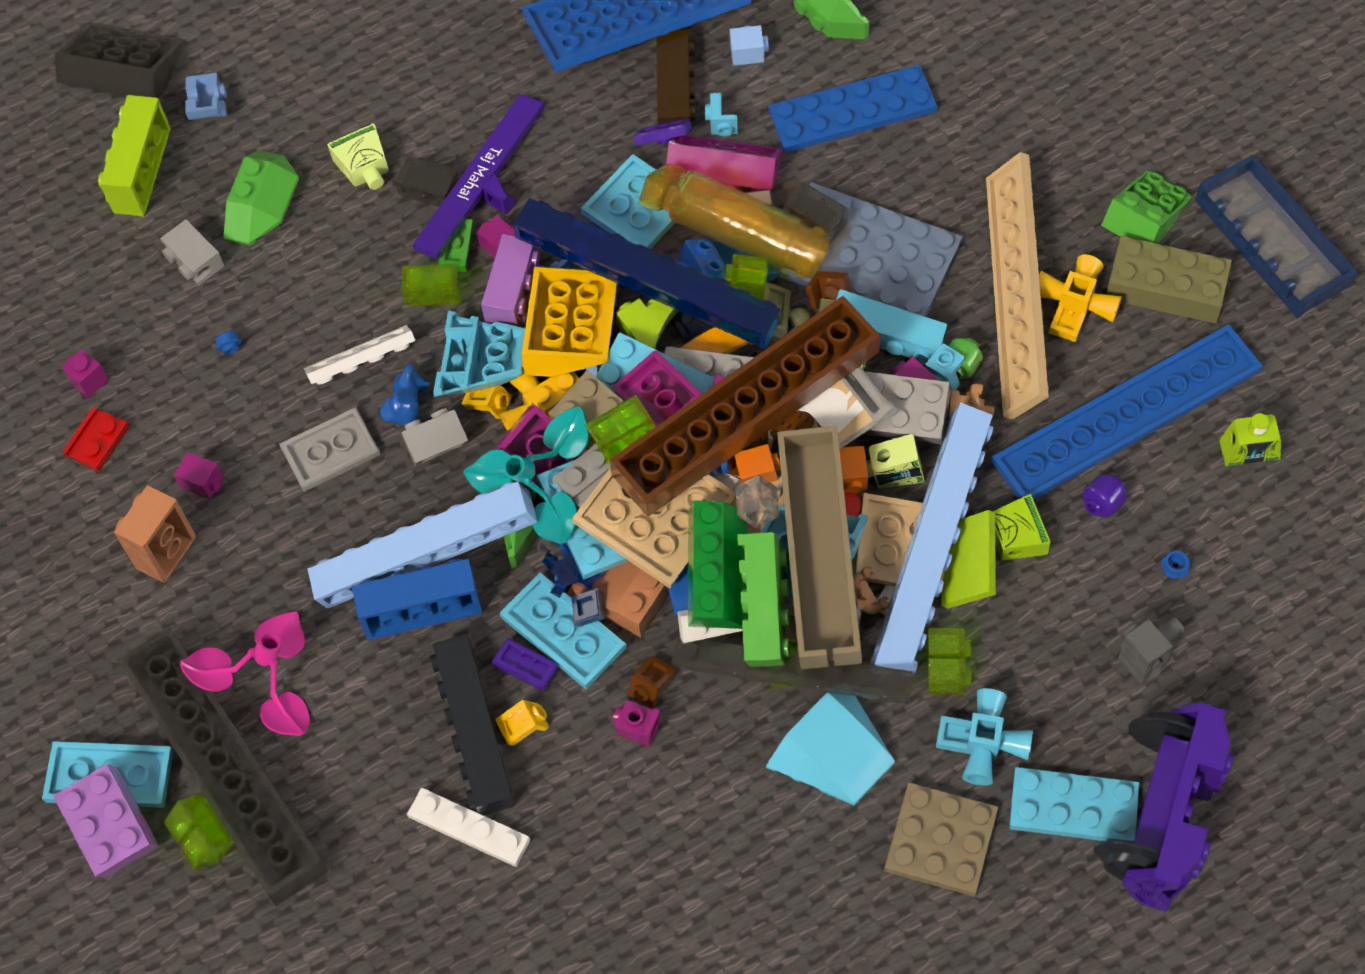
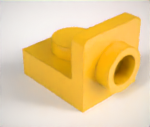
M502 385L466 393L461 404L467 410L489 411L496 419H500L499 413L507 410L512 397Z
M521 700L495 719L507 744L511 746L516 745L536 730L545 731L549 728L546 721L547 714L543 707L538 703Z

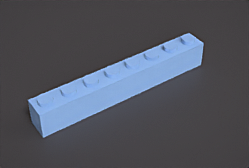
M518 481L506 483L500 489L489 494H480L472 501L462 505H453L447 511L436 516H427L421 522L412 526L400 527L395 533L388 536L374 538L364 546L348 549L342 555L332 559L321 560L317 565L308 568L314 600L326 608H331L353 599L352 586L358 585L364 580L384 579L393 573H409L417 571L423 566H433L535 524L538 521L530 492Z

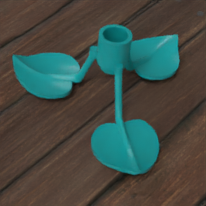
M574 407L562 412L548 424L544 432L543 441L547 447L553 449L551 452L537 455L528 454L526 458L518 455L511 456L503 450H492L463 471L470 484L481 494H489L496 491L502 485L513 482V480L525 483V485L532 488L546 501L538 504L534 509L538 521L532 524L535 532L543 539L561 545L565 544L575 531L576 525L572 523V518L578 511L574 500L564 492H558L550 499L546 492L532 482L531 479L535 475L533 461L555 457L558 453L566 459H572L584 452L589 442V428L584 410L580 407Z

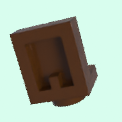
M817 271L806 286V296L810 300L812 309L819 308L821 298L836 300L840 289L852 293L848 274L844 272Z
M651 655L633 673L628 695L652 709L656 705L659 693L675 677L676 669Z

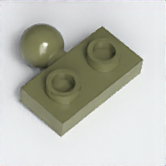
M768 282L764 283L761 288L757 330L783 338L787 333L788 321L795 328L809 320L811 316L804 308L789 309L791 290Z

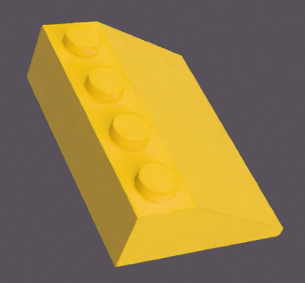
M534 267L522 348L523 375L553 377L608 363L618 272Z

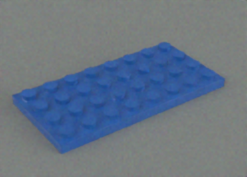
M541 0L521 7L526 22L556 73L578 64L592 61L595 58L618 52L626 47L641 44L657 36L666 35L674 30L691 26L705 19L714 18L722 13L739 9L742 6L751 4V0Z

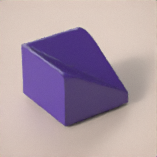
M493 175L483 187L486 203L504 214H508L518 202V199L504 192L496 175Z

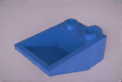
M758 234L686 240L678 261L673 263L668 270L669 278L674 283L679 281L685 283L691 278L698 286L695 297L697 303L723 301L772 280L780 274Z

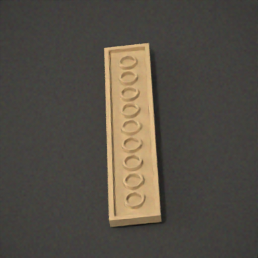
M1019 152L986 178L1003 418L1015 419L1049 397L1029 155L1023 152Z

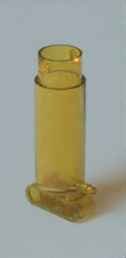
M666 164L648 174L638 200L646 208L669 211L670 220L780 270L786 267L797 272L796 276L799 278H813L825 257L831 239L830 235L826 234L822 227H810L805 224V220L801 217L695 170L687 171L674 164Z

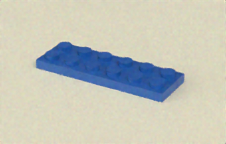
M916 65L768 105V111L783 151L787 153L937 112V104L921 66Z

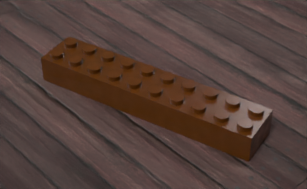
M841 296L609 459L611 475L642 512L649 517L879 353L881 335L844 296Z

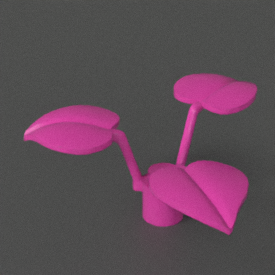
M297 611L281 614L263 622L255 632V648H250L248 653L235 666L231 667L232 661L227 653L221 649L211 647L197 650L189 657L181 660L180 666L185 676L193 684L207 691H222L229 688L233 682L231 673L237 672L251 657H254L255 661L261 666L270 665L272 700L265 701L261 706L260 717L263 724L271 731L279 734L300 736L307 732L310 719L304 701L292 692H285L279 697L276 693L277 657L291 658L297 656L303 650L305 644L304 633Z

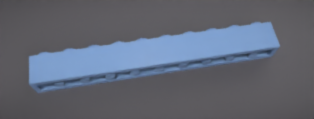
M961 402L952 412L890 601L891 605L887 610L867 671L868 673L899 685L908 677L912 678L918 666V661L914 660L917 650H922L926 641L927 634L923 633L925 624H930L934 616L935 607H932L934 597L938 598L943 588L944 581L940 580L943 570L947 571L950 565L952 554H949L951 544H956L961 531L957 525L959 519L964 518L969 503L965 502L967 494L972 493L977 481V477L973 475L976 467L979 468L983 462L985 452L982 451L984 442L987 443L993 431V426H990L993 415Z

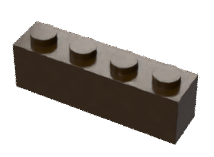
M688 29L674 30L666 35L657 36L658 125L686 118L690 119V122L696 121L695 105H690V99H695V83H690V78L695 77L694 61H689V56H694V40H689Z

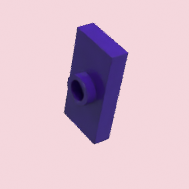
M686 118L639 129L633 138L636 146L656 141L658 145L666 144L673 137L686 135L692 126L690 119Z
M509 638L505 640L492 661L493 666L542 692L545 691L559 669L556 662Z

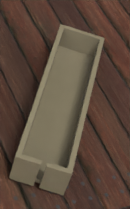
M837 426L777 432L801 669L828 667V661L834 660L835 666L861 664V646Z

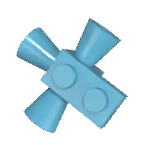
M979 689L977 691L978 713L973 712L972 721L941 715L936 748L971 754L962 779L968 783L982 786L993 783L992 758H997L998 749L1025 760L1029 758L1033 730L1002 731L1004 718L999 716L1007 696L1001 691L994 689Z

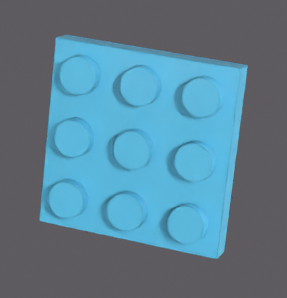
M632 154L581 207V213L645 256L695 203L696 198L693 193Z

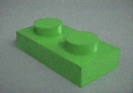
M465 220L439 257L438 266L440 270L467 272L474 230L473 220Z

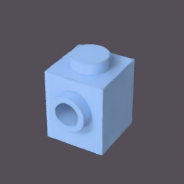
M761 26L729 29L733 66L764 62V52H769L767 36H762Z

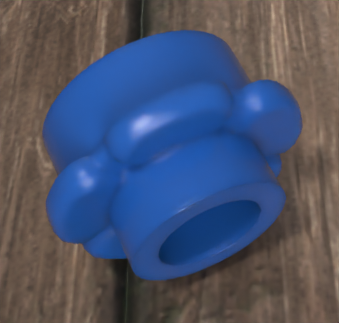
M234 331L223 333L215 338L217 344L215 349L223 352L224 355L234 353L239 350L238 346L241 344L242 339L238 338L237 333Z
M1172 551L1166 557H1163L1161 568L1165 570L1164 574L1172 579L1176 577L1184 578L1189 573L1190 560L1183 552ZM1173 564H1177L1178 568L1173 567Z

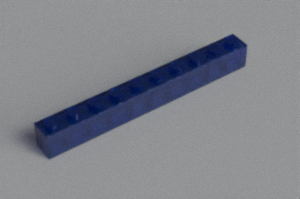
M529 198L513 223L515 238L763 349L767 347L780 323L781 309L771 301H762L753 297L746 290H737L730 287L721 279L710 278L701 274L694 267H685L678 264L669 256H660L651 252L644 245H635L626 241L619 234L608 233L596 224L583 222L569 212H561L552 208L544 201H536Z

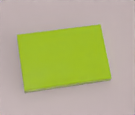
M990 510L959 519L957 527L961 529L956 544H951L949 554H952V559L947 571H944L943 574L944 584L941 591V606L947 609L996 595L995 513Z

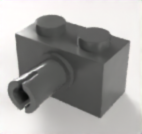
M1174 617L1158 629L1149 619L1141 625L1135 623L1124 633L1125 638L1120 645L1122 648L1118 659L1136 680L1143 685L1165 669L1173 648L1170 642L1184 634L1185 630L1182 624Z

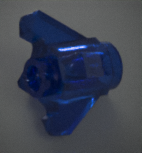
M547 553L542 561L551 573L553 585L550 593L558 598L561 597L566 586L575 584L591 590L596 582L592 577L583 579L572 553L563 559H558L556 556Z

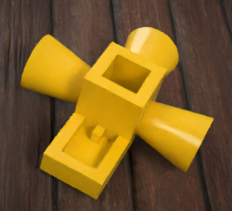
M1091 255L1078 256L1075 272H1069L1065 283L1042 270L1040 271L1041 298L1060 300L1049 329V334L1076 342L1088 310L1112 323L1114 322L1122 296L1094 293L1097 282L1096 278L1104 268L1103 263L1098 258Z
M522 371V375L509 381L522 393L524 405L499 413L506 430L508 431L532 402L553 419L549 412L577 382L579 377L573 371L553 376L540 383L537 376L523 375Z

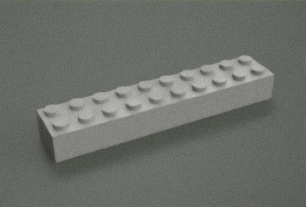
M667 346L665 349L666 355L716 378L717 374L727 377L754 358ZM865 372L887 401H892L898 410L894 416L879 422L863 433L864 435L895 439L913 434L917 442L942 445L951 394L949 382ZM851 373L844 378L873 414L877 412L879 408Z

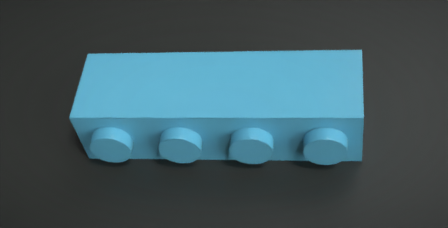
M842 289L839 290L837 299L844 296L881 335L879 348L887 350L894 355L914 357L919 363L926 364L941 346L947 327L946 323Z

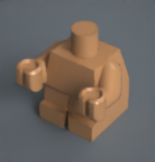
M973 384L965 396L959 395V391L951 390L946 424H949L952 412L960 402L994 416V406L984 405L985 399L979 398L983 391L982 384Z
M867 566L853 575L856 607L861 608V614L873 615L889 608L891 602L886 601L888 600L886 596L880 598L877 602L866 580L874 575V572L869 571L871 567Z

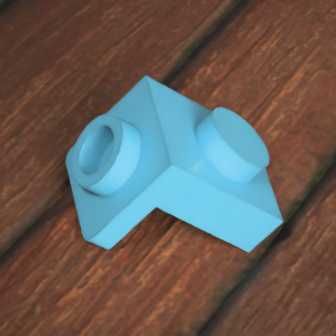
M710 93V104H705V119L711 122V135L729 136L730 134H738L737 115H722L721 93Z
M942 344L925 364L927 370L937 377L938 381L949 382L951 390L956 391L960 386L956 371L963 364L965 358L954 349Z

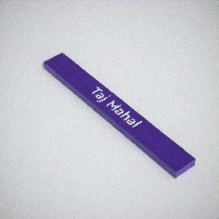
M519 94L413 243L414 251L436 260L439 259L484 195V185L493 175H498L543 111V102Z

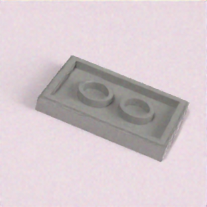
M356 407L279 444L303 492L381 455Z

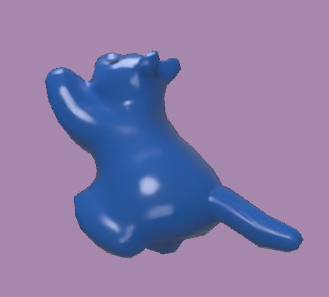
M410 363L406 365L402 372L397 373L392 384L394 392L391 397H388L383 402L380 408V415L385 422H394L405 426L418 420V392L424 391L425 386H429L430 382H426L416 371H412L413 366Z

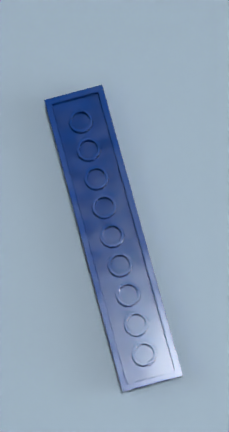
M1228 324L992 456L991 462L1018 499L1031 494L1033 500L1258 374L1263 366Z

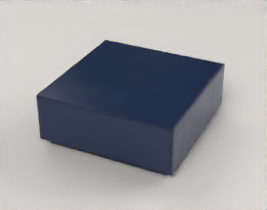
M596 588L571 597L575 625L581 627L605 619L602 591Z

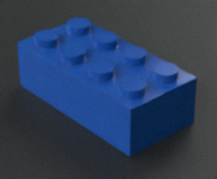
M453 559L443 565L435 567L423 566L414 572L393 573L388 578L379 580L367 579L358 585L352 586L357 616L367 640L482 614L478 590L469 559Z

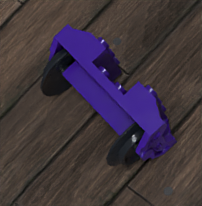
M1203 703L1183 705L1179 709H1172L1170 712L1148 713L1145 717L1132 720L1128 725L1129 734L1138 743L1158 752L1134 842L1100 841L1094 846V853L1104 863V869L1110 875L1122 880V886L1129 891V895L1142 905L1167 912L1170 902L1187 887L1190 879L1197 878L1199 870H1201L1203 862L1208 856L1211 842L1206 840L1208 829L1188 823L1193 809V805L1190 802L1192 797L1209 802L1213 792L1219 794L1226 774L1229 773L1234 755L1228 753L1231 741L1224 722L1226 710Z

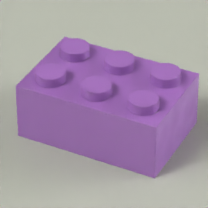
M502 234L481 303L485 323L493 324L500 322L522 328L526 327L534 267H543L539 265L540 251L536 250L534 239Z
M106 764L53 795L96 877L107 878L159 847L117 767Z

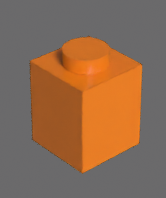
M768 444L744 450L734 455L744 490L778 481L776 471L781 470L777 452L771 454Z
M864 446L839 449L844 492L857 494L867 490L868 472Z

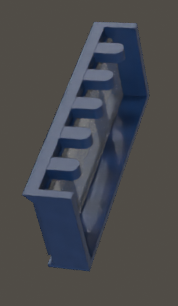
M1253 155L1200 183L1195 202L1297 319L1306 311L1341 291L1351 288L1358 273L1354 265L1343 257L1337 250L1336 245L1328 240L1320 231L1317 223L1311 221L1302 211L1300 204L1286 193L1283 185L1277 182L1270 175L1266 166L1260 163Z

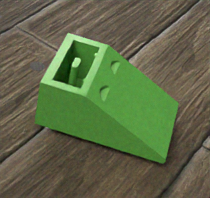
M1147 170L1113 198L1101 226L1120 237L1123 236L1159 244L1193 200L1194 196L1187 193L1184 188L1167 182L1161 175Z

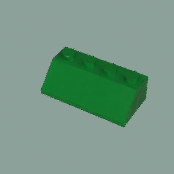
M694 500L688 511V627L743 629L742 620L748 618V613L743 612L741 604L742 589L747 588L739 571V561L745 559L744 548L738 545V534H748V512L725 502Z

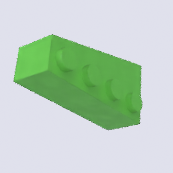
M774 532L738 534V545H741L745 552V559L739 561V571L747 588L742 589L741 592L742 609L744 613H748V618L742 620L744 661L749 667L786 665V656H790L791 653L790 639L785 638V626H790L789 608H785V597L790 595L789 580L788 578L785 579L784 567H789L788 549H784Z

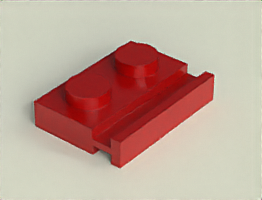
M92 407L62 452L66 457H70L76 462L100 472L128 430L129 425L124 420Z

